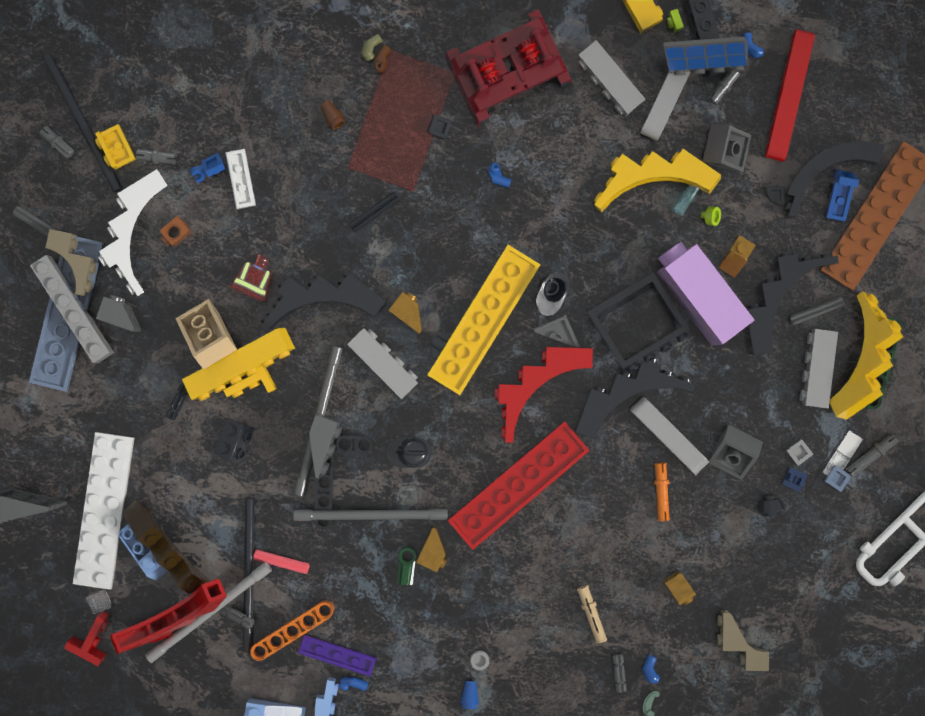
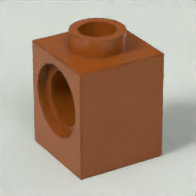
M178 216L160 230L162 233L161 239L167 245L171 244L174 247L192 233ZM173 228H178V236L172 238L170 231Z

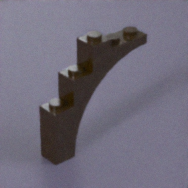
M135 500L122 512L136 539L150 549L156 562L170 572L179 588L190 594L196 591L202 584L211 582L169 539L148 508Z

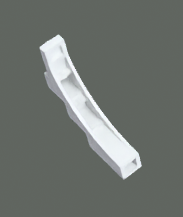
M157 169L117 194L119 198L116 201L122 209L126 208L127 211L108 222L109 227L107 229L113 238L116 236L118 240L100 250L99 253L101 255L98 256L103 266L108 265L109 268L115 264L118 266L115 269L121 279L123 277L126 278L128 282L126 287L132 295L135 293L137 296L144 293V291L135 279L131 268L130 240L134 224L143 207L155 194L167 187L166 182Z

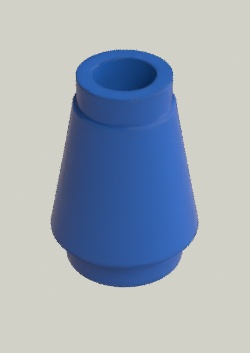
M465 681L460 702L462 703V708L477 709V704H479L477 682Z

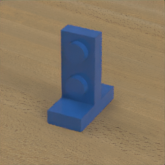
M834 169L833 177L835 180L826 218L846 221L854 187H858L859 179L853 172Z

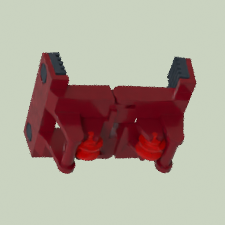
M539 9L528 14L530 22L491 41L489 40L460 54L457 47L446 52L445 60L476 126L482 125L489 120L490 116L486 109L526 91L528 88L531 89L554 77L558 78L562 87L572 83L571 77ZM507 58L509 59V62L514 70L510 73L508 72L506 65L503 61ZM469 71L472 72V75L479 87L477 90L475 89V86L468 74Z

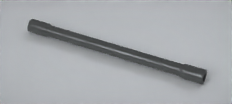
M331 347L315 415L321 414L325 416L343 348ZM310 437L293 493L303 497L305 496L313 462Z
M447 509L293 510V521L448 519Z

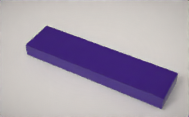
M306 634L303 635L298 650L299 654L370 677L377 658Z

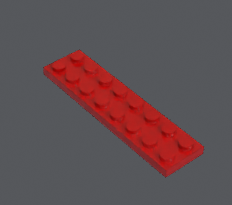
M564 421L448 519V522L473 550L590 450Z

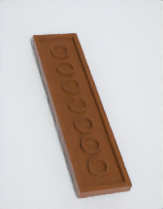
M904 141L900 144L832 250L833 256L838 255L839 263L822 266L821 272L849 290L854 291L925 180V154Z

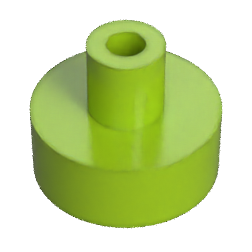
M709 206L706 211H702L701 218L705 219L707 225L717 226L721 219V210L719 207Z

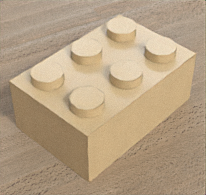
M209 299L175 318L193 357L203 370L237 350L219 312Z

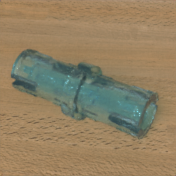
M688 185L686 190L681 192V197L672 211L679 216H683L689 204L694 202V197L699 188Z

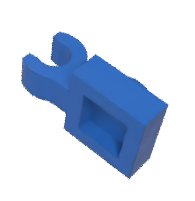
M216 153L202 160V165L195 166L190 171L192 176L199 174L195 176L196 182L199 183L204 180L206 174L208 177L218 174L225 169L219 153Z

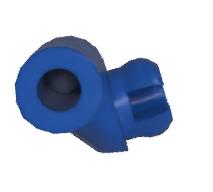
M743 33L742 37H745L748 43V55L752 58L762 57L764 50L762 47L752 43V33Z
M492 163L488 168L491 181L494 184L509 188L512 179L502 176L499 164Z
M648 654L642 672L647 682L656 684L660 679L653 668L657 658Z

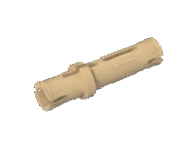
M589 586L579 587L577 591L583 604L581 607L582 610H585L596 644L605 642L607 637L595 607L597 605L596 601H593Z

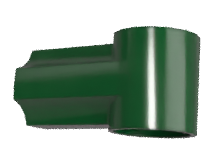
M406 545L400 550L397 584L413 585L417 551L413 546ZM410 551L413 554V558L405 559L403 552Z

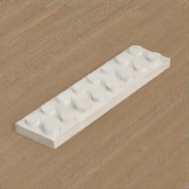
M95 432L73 584L112 589L120 539L118 535L119 531H121L122 512L124 511L134 445L133 437Z

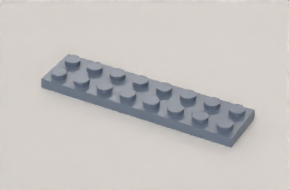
M76 236L78 245L77 249L73 250V254L94 258V263H96V271L91 275L90 280L92 282L91 292L87 296L76 294L88 311L100 263L98 256L101 254L99 251L103 249L104 243ZM60 255L58 267L73 290L76 291L74 272L67 260ZM51 297L49 298L29 383L68 392L80 342Z

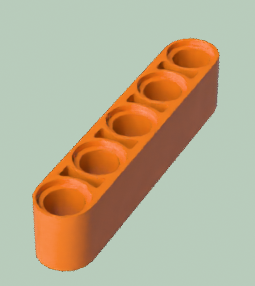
M323 600L260 639L251 648L252 658L257 661L264 660L332 616L334 604L329 600ZM327 605L330 608V613L323 614L320 607ZM307 615L312 616L314 623L307 624L304 621V617ZM295 626L298 633L295 635L290 634L288 627ZM272 637H280L281 644H274L272 642ZM256 647H263L265 654H257Z

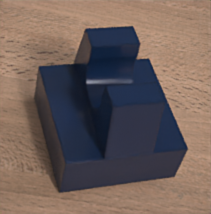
M789 467L781 484L800 492L808 475Z

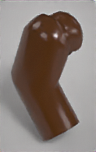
M385 44L374 58V66L378 72L386 70V57L392 50Z

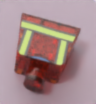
M259 254L255 265L246 261L230 285V288L266 303L273 276L272 272L265 270L269 258Z

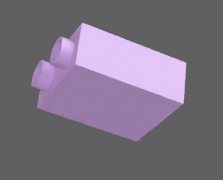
M680 242L658 258L664 267L656 273L711 345L726 343L754 321V318L697 244L687 249Z

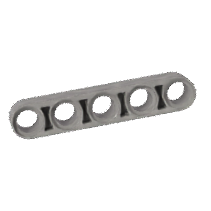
M668 72L641 129V134L658 141L690 72H685L686 75L674 76V73Z
M644 396L629 409L694 475H697L709 463L705 456Z

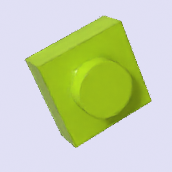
M678 9L670 11L667 18L669 28H673L674 33L682 31L684 26Z

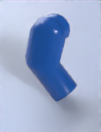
M343 677L339 680L340 683L338 685L344 691L348 690L349 686L365 691L368 682L355 677Z

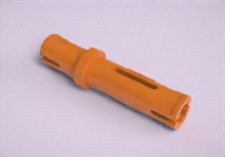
M654 463L657 521H669L667 463Z

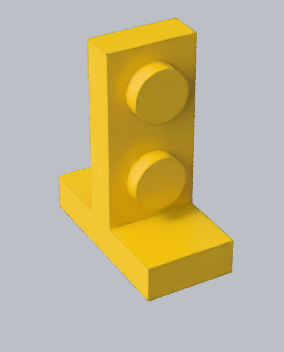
M261 366L257 368V373L223 391L227 397L232 396L236 398L243 394V389L249 387L251 390L259 386V381L261 380L268 393L277 388L266 367L263 368Z

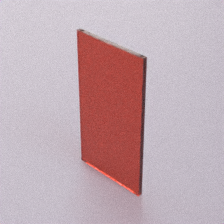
M391 50L387 58V68L381 74L348 168L408 189L409 191H414L433 135L427 133L432 115L440 116L454 79L452 72Z

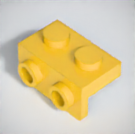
M119 124L103 132L98 131L95 133L97 136L95 139L96 144L100 150H104L106 155L103 157L108 167L111 166L114 169H118L136 160Z

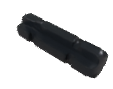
M180 384L177 390L178 393L175 394L170 409L166 413V417L170 420L176 419L177 412L180 411L186 399L185 395L188 394L184 384Z

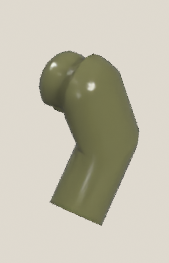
M379 34L374 35L363 43L361 55L366 61L374 59V54L372 53L374 47L383 42Z

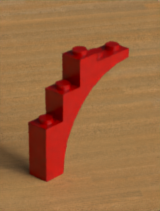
M546 347V351H542V363H545V366H522V370H518V381H522V385L499 384V388H495V400H498V404H506V407H502V419H505V427H501V438H505V442L513 443L514 430L519 414L526 401L536 389L561 373L575 369L592 368L593 349Z
M220 579L202 584L187 598L154 617L111 634L110 638L116 653L120 654L144 644L168 638L174 630L190 625L197 617L215 611L227 597Z

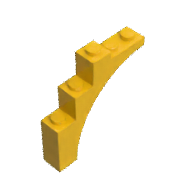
M684 149L680 153H675L671 159L672 164L653 151L650 155L647 154L641 161L642 166L622 154L620 158L616 157L613 160L611 171L615 177H611L605 185L607 188L603 193L600 192L594 200L596 203L594 205L597 210L603 212L622 193L638 185L656 181L682 182L710 194L721 180V174Z
M863 291L857 295L864 318L862 353L857 367L848 382L829 401L836 417L846 420L883 395L880 390L881 385L875 378L893 366L890 361L891 356L886 349L903 338L900 332V325L895 320L887 319L885 313L879 309L877 305L878 300L873 294Z

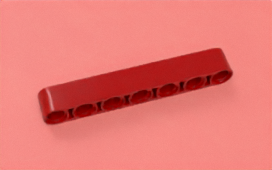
M798 29L794 31L765 158L782 162L786 159L815 33Z

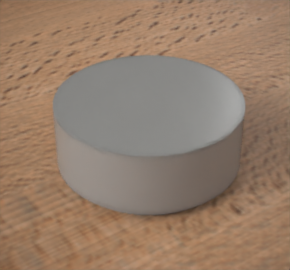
M482 650L473 652L470 657L471 666L476 670L487 668L489 665L488 654Z

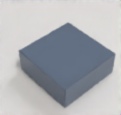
M834 465L824 481L842 492L852 476Z

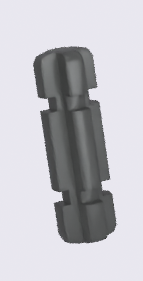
M225 605L220 609V614L227 616L238 624H242L243 627L247 629L253 627L254 619L247 617L236 609H232L231 606Z
M622 654L613 655V663L615 664L614 676L615 682H617L615 686L616 691L621 693L627 690L626 683H624L626 681L625 669L622 664L624 659Z

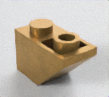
M680 571L663 580L679 605H686L694 600L693 597L696 593Z

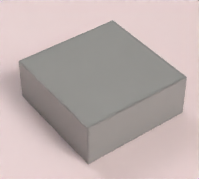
M802 439L785 450L797 466L813 455Z

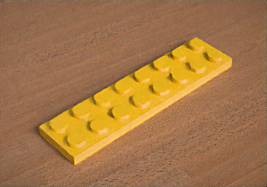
M507 245L428 373L429 377L461 395L540 267L539 263Z

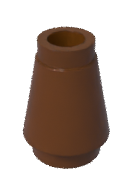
M329 100L321 104L320 107L328 127L336 130L345 124V116Z

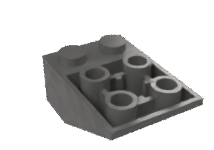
M321 414L315 415L309 432L315 478H320L327 473L330 464L327 463V459L333 456L336 447L333 444L334 439L339 438L342 427L339 426L341 421Z

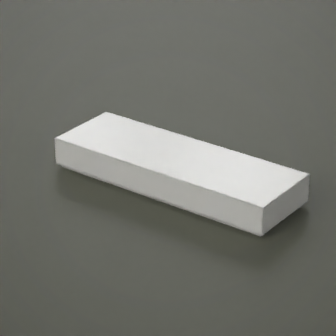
M245 149L226 152L236 209L256 206Z

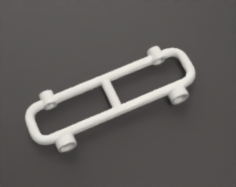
M925 491L871 544L867 541L860 547L862 553L857 558L856 568L859 574L871 585L882 586L889 581L894 587L897 586L905 578L900 569L925 546V533L909 518L925 502ZM904 523L919 540L881 578H874L864 568V561L872 556L876 549Z

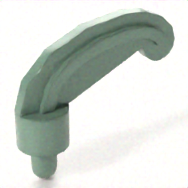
M652 691L644 700L643 712L646 716H654L655 714L651 710L654 697L660 695L658 691Z

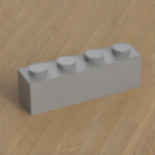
M597 40L578 55L579 66L584 71L588 70L591 74L590 79L592 82L602 87L603 95L616 104L614 108L620 115L628 116L645 101L642 94Z
M363 328L347 345L403 399L418 384L416 381L418 377L411 370L407 372L402 367L404 362L398 356L393 358L389 353L391 349L384 342L380 344L376 340L378 336L371 329L367 331Z
M811 329V333H808L807 344H809V352L805 354L807 368L806 371H803L802 382H805L804 390L800 392L802 405L829 408L838 332Z

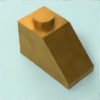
M402 292L389 311L420 334L422 327L419 305L415 302L417 298L410 292L407 294Z
M433 526L416 563L438 572L439 568H444L447 559L444 558L446 553L437 527Z

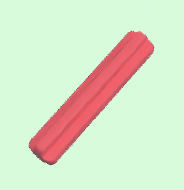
M261 550L254 552L253 559L256 561L267 562L274 566L304 574L308 573V563Z

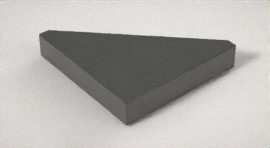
M566 315L533 329L534 332L575 348L580 347Z

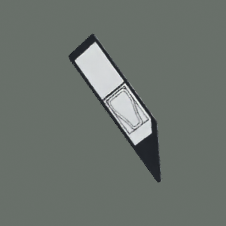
M849 427L810 490L828 484L824 480L834 465L845 471L863 444L866 436Z

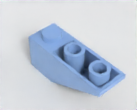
M129 524L119 531L118 536L147 577L157 581L168 572V570L156 562L150 549L136 539Z

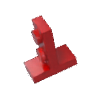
M102 611L93 623L85 641L72 636L67 641L64 649L99 666L104 660L106 653L96 648L101 639L98 636L101 631L104 632L109 622L106 620L109 614Z

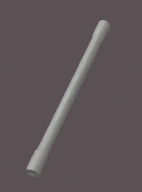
M264 562L252 571L249 576L226 593L227 597L215 611L197 617L192 624L178 629L163 642L149 650L145 654L147 660L153 663L169 648L251 585L260 581L272 571L270 565Z

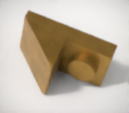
M739 235L718 268L735 278L747 263V258L756 245Z

